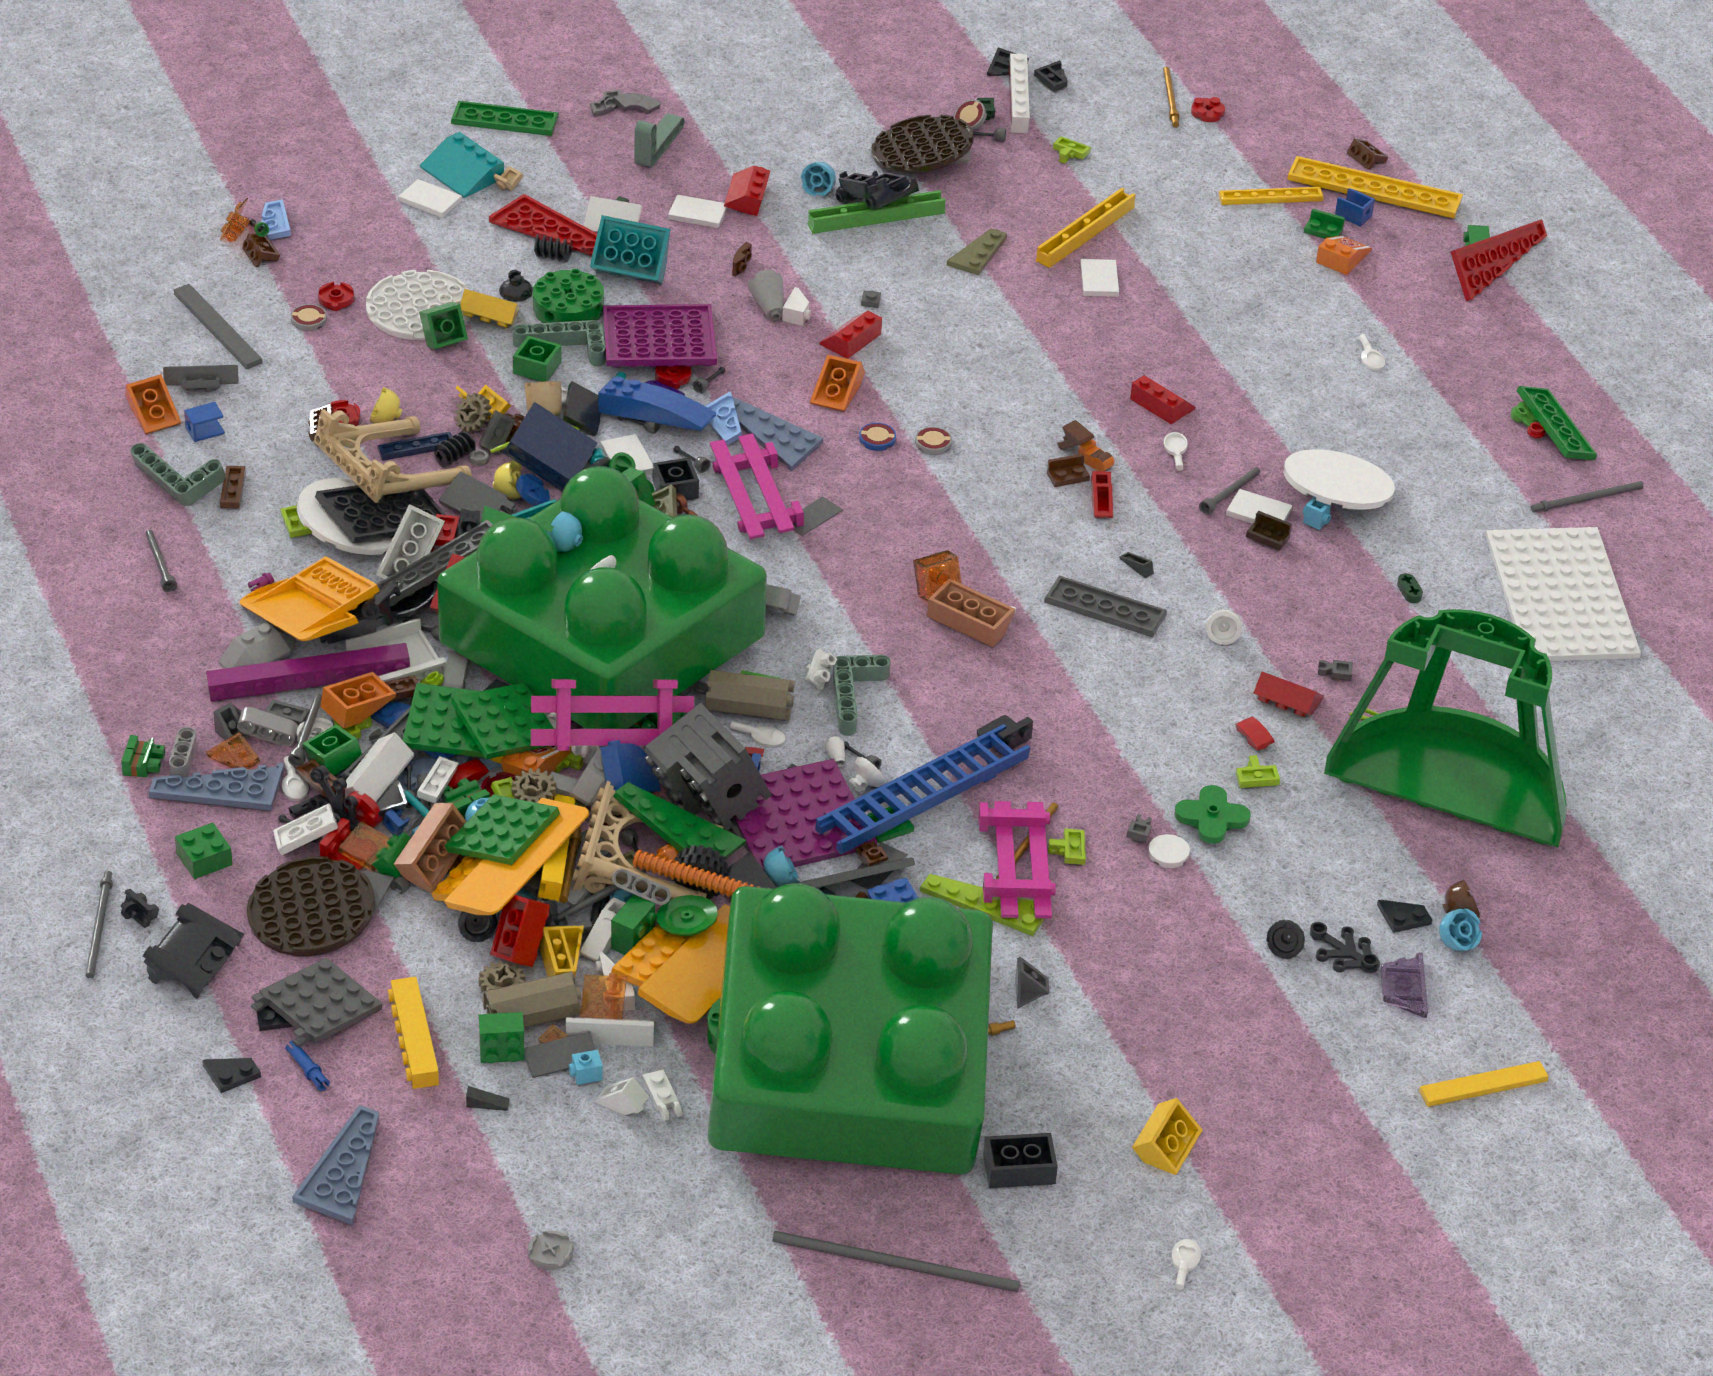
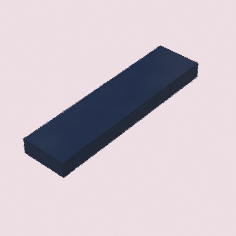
M451 432L390 442L377 445L382 461L433 452L435 445L452 437Z

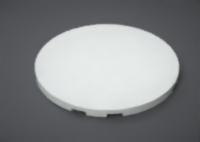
M416 270L403 271L401 275L394 277L390 275L372 287L366 298L367 316L378 329L389 335L410 340H425L419 311L450 302L460 304L464 289L468 288L458 278L443 272L427 270V272H416ZM463 316L465 325L471 318Z
M1320 449L1303 450L1291 454L1284 464L1283 474L1290 485L1302 494L1315 496L1316 501L1331 505L1332 502L1342 505V508L1375 509L1382 507L1384 503L1390 502L1394 495L1395 486L1388 474L1374 464L1346 453Z
M323 479L311 483L303 489L298 499L297 513L302 524L308 527L316 538L324 543L328 541L336 545L335 548L355 554L380 555L388 550L393 538L352 543L315 498L316 491L357 485L352 479Z

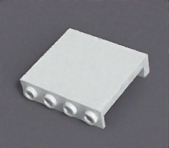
M420 618L345 640L346 651L400 643L407 644L410 667L378 676L384 682L415 676L419 682L434 671H438L439 674L444 676L447 661L444 657L439 658L421 630Z

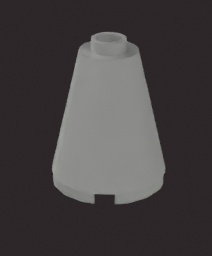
M763 270L756 273L755 278L749 279L748 289L766 317L770 320H778L783 315V278L780 273L777 274L774 270Z

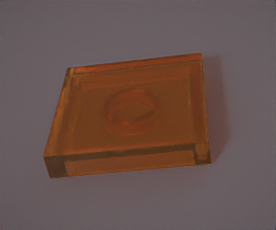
M361 821L340 845L338 852L374 872L376 868L372 863L377 858L375 855L380 849L388 846L386 842L390 837Z

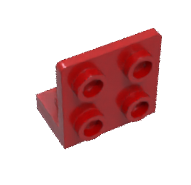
M436 514L437 518L445 522L430 553L456 538L460 516Z
M342 818L337 823L338 828L329 832L319 843L320 856L329 857V859L337 861L344 860L355 865V868L361 871L378 852V847L352 837L350 821Z

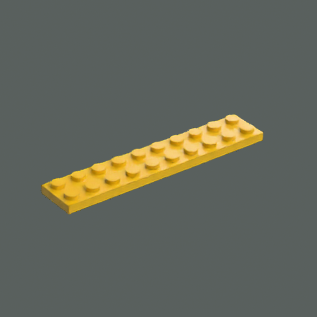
M1296 156L1287 180L1345 194L1351 188L1374 198L1376 201L1449 218H1455L1463 198V194L1300 156Z

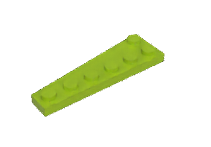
M929 874L920 886V892L946 900L963 909L984 911L993 921L1030 936L1035 934L1045 918H1035L1034 901L1017 897L1018 918H1001L1000 897H992V903H983V887L934 874Z

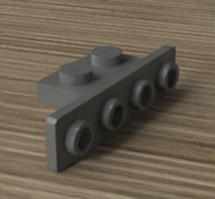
M238 365L163 367V378L166 385H182V389H186V391H197V388L213 391L219 388L220 384H236L239 382Z

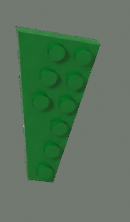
M629 782L616 790L613 795L617 801L679 852L693 845L696 847L704 845L706 848L711 847L713 848L712 850L719 851L720 855L727 859L743 847L746 842L745 839Z

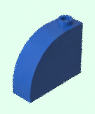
M620 740L608 742V746L600 748L606 782H611L610 785L614 786L613 790H618L629 782L649 793L661 791L659 779L651 770L654 767H651L644 759L647 755L641 747L632 743H620Z

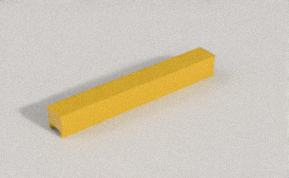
M1120 188L1038 246L1036 261L1051 268L1135 208L1136 194L1128 195L1124 193V188Z
M556 794L554 798L555 801L575 805L574 797ZM570 836L543 864L538 893L539 898L559 902Z

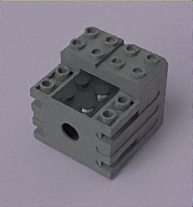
M702 703L645 746L644 752L647 756L644 759L651 767H654L651 770L660 779L658 782L666 791L665 794L670 801L678 802L676 806L694 815L703 810L706 815H712L711 819L713 822L723 826L725 830H729L733 826L730 821L733 816H736L740 821L750 810H754L759 806L756 801L757 797L761 795L767 800L772 796L746 748Z

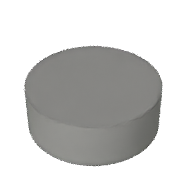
M478 449L470 453V462L473 465L483 466L489 461V454L485 450Z

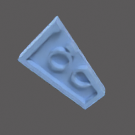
M283 199L265 203L261 222L269 226V233L266 235L268 239L273 240L291 236Z
M731 391L706 405L707 408L716 412V416L710 421L709 425L718 436L725 440L727 446L737 441L739 436H742V431Z

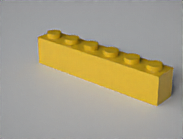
M417 977L391 980V989L387 990L389 1002H393V1005H391L392 1018H397L394 1021L396 1034L400 1033L401 1035L398 1036L399 1049H404V1052H402L403 1065L408 1066V1068H405L406 1080L411 1081L413 1089L439 1085L438 1066Z

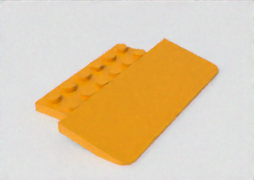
M325 556L291 578L257 588L241 598L239 603L244 608L296 639L309 641L358 624L356 616L347 611L354 610L358 607V604L373 598L374 594L380 590L377 584Z
M541 798L537 803L556 806L560 814L513 865L465 856L462 862L450 871L449 876L437 885V888L431 893L435 901H444L448 908L475 915H493L499 912L589 816L588 809Z
M724 904L717 911L718 917L715 923L707 930L694 936L671 934L657 924L612 967L611 975L638 986V995L667 1015L689 1024L698 1022L711 1009L712 1004L721 997L730 906Z

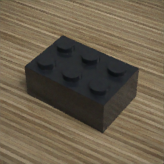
M1051 1133L985 1136L983 1157L989 1188L1056 1184L1058 1165Z

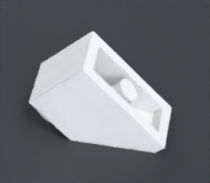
M795 287L783 306L782 321L803 326L805 321L810 319L811 310H809V301L799 288Z
M632 1077L606 1086L595 1102L623 1115L637 1114L644 1109V1103L649 1098V1095Z

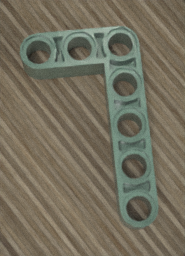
M667 113L658 125L639 120L635 126V164L652 168L683 129L684 117Z
M599 321L520 324L513 327V345L517 348L520 347L527 336L557 343L561 346L586 345L591 365L602 366L606 362L605 340L602 324Z
M137 443L130 449L136 466L183 506H190L226 479L222 464L217 459L207 461L184 478L146 444Z
M844 655L836 657L837 661L833 665V684L838 729L841 734L850 736L855 734L857 730V707L853 681H883L888 679L890 676L891 660L886 655Z

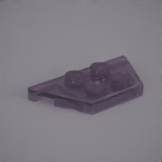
M1416 953V957L1408 960L1403 957L1395 962L1381 964L1383 1001L1427 1018L1428 1007L1423 953Z

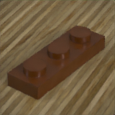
M226 466V479L223 482L220 508H240L246 466Z
M313 759L297 767L298 775L322 796L326 797L320 784L313 782L310 777L312 769L320 764ZM329 772L327 782L333 792L336 793V790L333 788V781L337 778Z

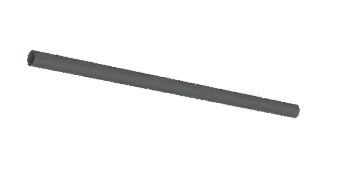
M774 1231L772 1242L1013 1292H1018L1020 1287V1281L780 1231Z

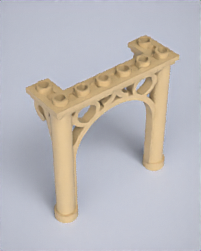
M325 409L321 410L314 443L375 503L379 502L383 495L450 485L460 471L472 477L471 470L466 465L420 474H399L400 467L394 461H388L383 465L377 460L371 462L362 453L360 445L366 441L418 434L420 422L416 416L406 417L402 420L354 426L348 424L349 417L343 411H336L331 415Z
M607 781L604 788L600 787L596 797L597 800L593 803L590 812L592 816L589 826L592 828H588L585 839L588 841L584 842L581 853H584V855L581 854L577 864L580 868L579 870L575 869L572 876V881L574 882L572 890H581L584 885L586 890L596 893L604 889L605 884H613L611 879L612 873L616 869L623 868L667 887L671 893L670 900L686 895L703 896L706 898V893L697 892L641 872L624 858L618 845L620 831L632 823L643 821L613 797L616 790H613L614 786L610 785L611 782ZM604 821H605V823H607L608 825H611V826H604V825H603ZM715 824L716 826L723 829V826ZM600 837L606 840L598 843ZM606 850L610 852L613 857H605L600 853V851ZM620 872L616 875V882L618 884H624L627 881L626 873ZM642 880L638 881L635 885V889L643 892L647 888L646 882ZM658 889L655 892V896L665 899L666 892L664 889Z

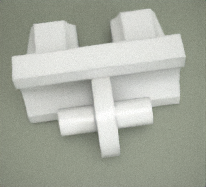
M817 649L812 663L806 666L805 672L807 676L805 680L814 684L817 689H823L825 682H828L830 679L829 671L831 666L835 665L837 658L831 653H825L823 650Z

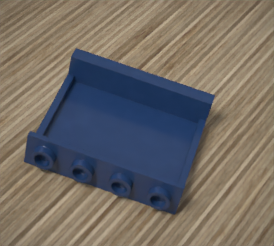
M534 402L503 453L563 491L568 481L575 474L582 471L598 442Z

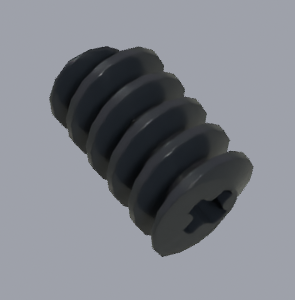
M539 234L536 235L534 243L536 257L542 255L543 258H547L549 256L552 260L556 257L558 261L563 258L565 262L570 259L573 250L572 240L570 244H567V239H564L563 243H561L560 238H557L556 242H554L552 236L547 241L545 235L542 240H540Z
M461 431L434 446L435 459L441 467H446L447 464H452L453 461H458L459 458H463L465 455H469L472 451L476 450V443L469 433Z

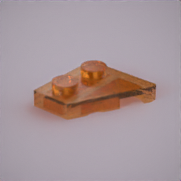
M240 732L206 751L208 758L230 768L244 767L248 770L260 763L259 757Z

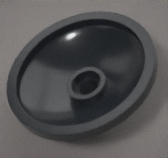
M434 580L429 586L422 587L415 591L412 596L405 597L398 601L396 605L390 607L391 616L406 618L424 612L430 607L437 591V581Z

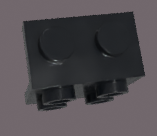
M1002 715L977 729V736H981L1005 724L1007 727L998 733V738L1011 749H1014L1032 739L1033 720L1026 717L1016 723L1007 715Z

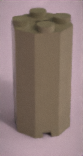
M710 670L705 704L708 710L790 721L791 709L789 707L794 705V695L791 692L794 693L795 681Z
M572 971L482 992L484 1010L486 1009L487 1014L523 1012L524 1027L582 1013L578 1001L582 998L579 986L575 987V978Z

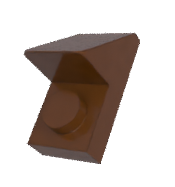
M1074 420L1062 427L1065 433L1063 436L1064 440L1057 444L1059 449H1065L1081 445L1095 437L1082 424Z

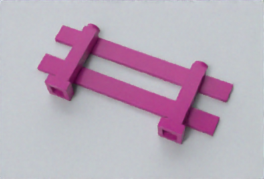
M753 433L739 436L744 453L731 456L724 439L710 442V447L716 459L715 462H712L713 470L715 473L723 475L741 518L740 521H737L739 532L747 533L751 540L765 537L763 531L765 529L777 527L779 533L794 530L793 523L797 527L804 526V512L799 501L791 502V508H785L767 467L769 464L770 468H778V453L773 442L765 443V449L760 450ZM752 469L770 512L756 515L738 473L739 470Z
M552 679V688H556V696H531V713H556V729H531V746H557V750H569V746H608V742L620 740V743L647 745L672 726V712H690L694 708V696H673V688H678V680L653 679V688H658V696H571V688H576V680ZM571 713H658V729H571Z
M994 801V808H988V802H980L978 816L979 831L987 832L988 826H995L999 875V879H993L992 873H984L983 903H992V897H1000L1001 918H1018L1017 897L1033 898L1035 918L1052 919L1051 895L1055 896L1056 884L1051 883V880H1049L1045 825L1050 824V812L1044 810L1043 802H1027V809H1011V801ZM1012 826L1028 827L1032 880L1016 879Z

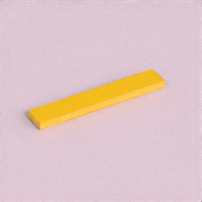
M1320 187L1220 190L1218 194L1221 205L1323 201L1324 198Z
M1536 1061L1420 1086L1419 1092L1427 1107L1547 1082L1549 1076L1541 1062Z

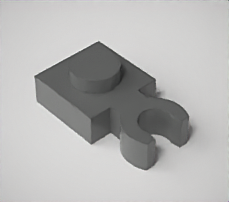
M1319 660L1318 675L1326 676L1330 674L1332 675L1331 679L1351 681L1353 662L1333 660V663H1329L1325 660Z
M1138 814L1136 820L1131 821L1126 837L1137 842L1146 843L1152 827V818L1148 817L1147 820H1142L1140 818L1141 814Z

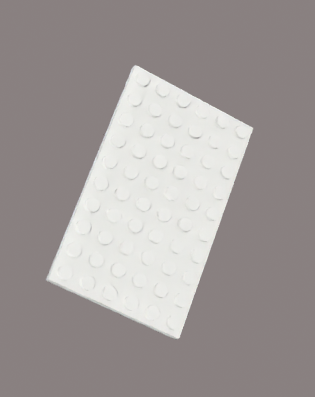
M1598 527L1486 530L1485 536L1512 622L1536 639L1535 648L1539 652L1546 653L1550 661L1640 658L1641 652Z

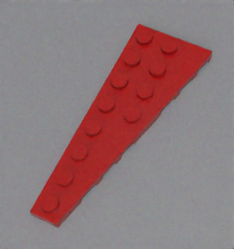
M526 194L521 195L489 216V222L535 238L539 234L541 240L544 235L547 241H549L551 236L554 242H556L557 238H560L561 243H563L564 239H567V244H570L572 240L573 250L590 256L593 254L597 237L596 232Z
M1542 219L1450 251L1466 301L1474 299L1473 297L1481 293L1494 279L1500 277L1515 261L1521 259L1522 255L1528 253L1534 245H1537L1547 236Z

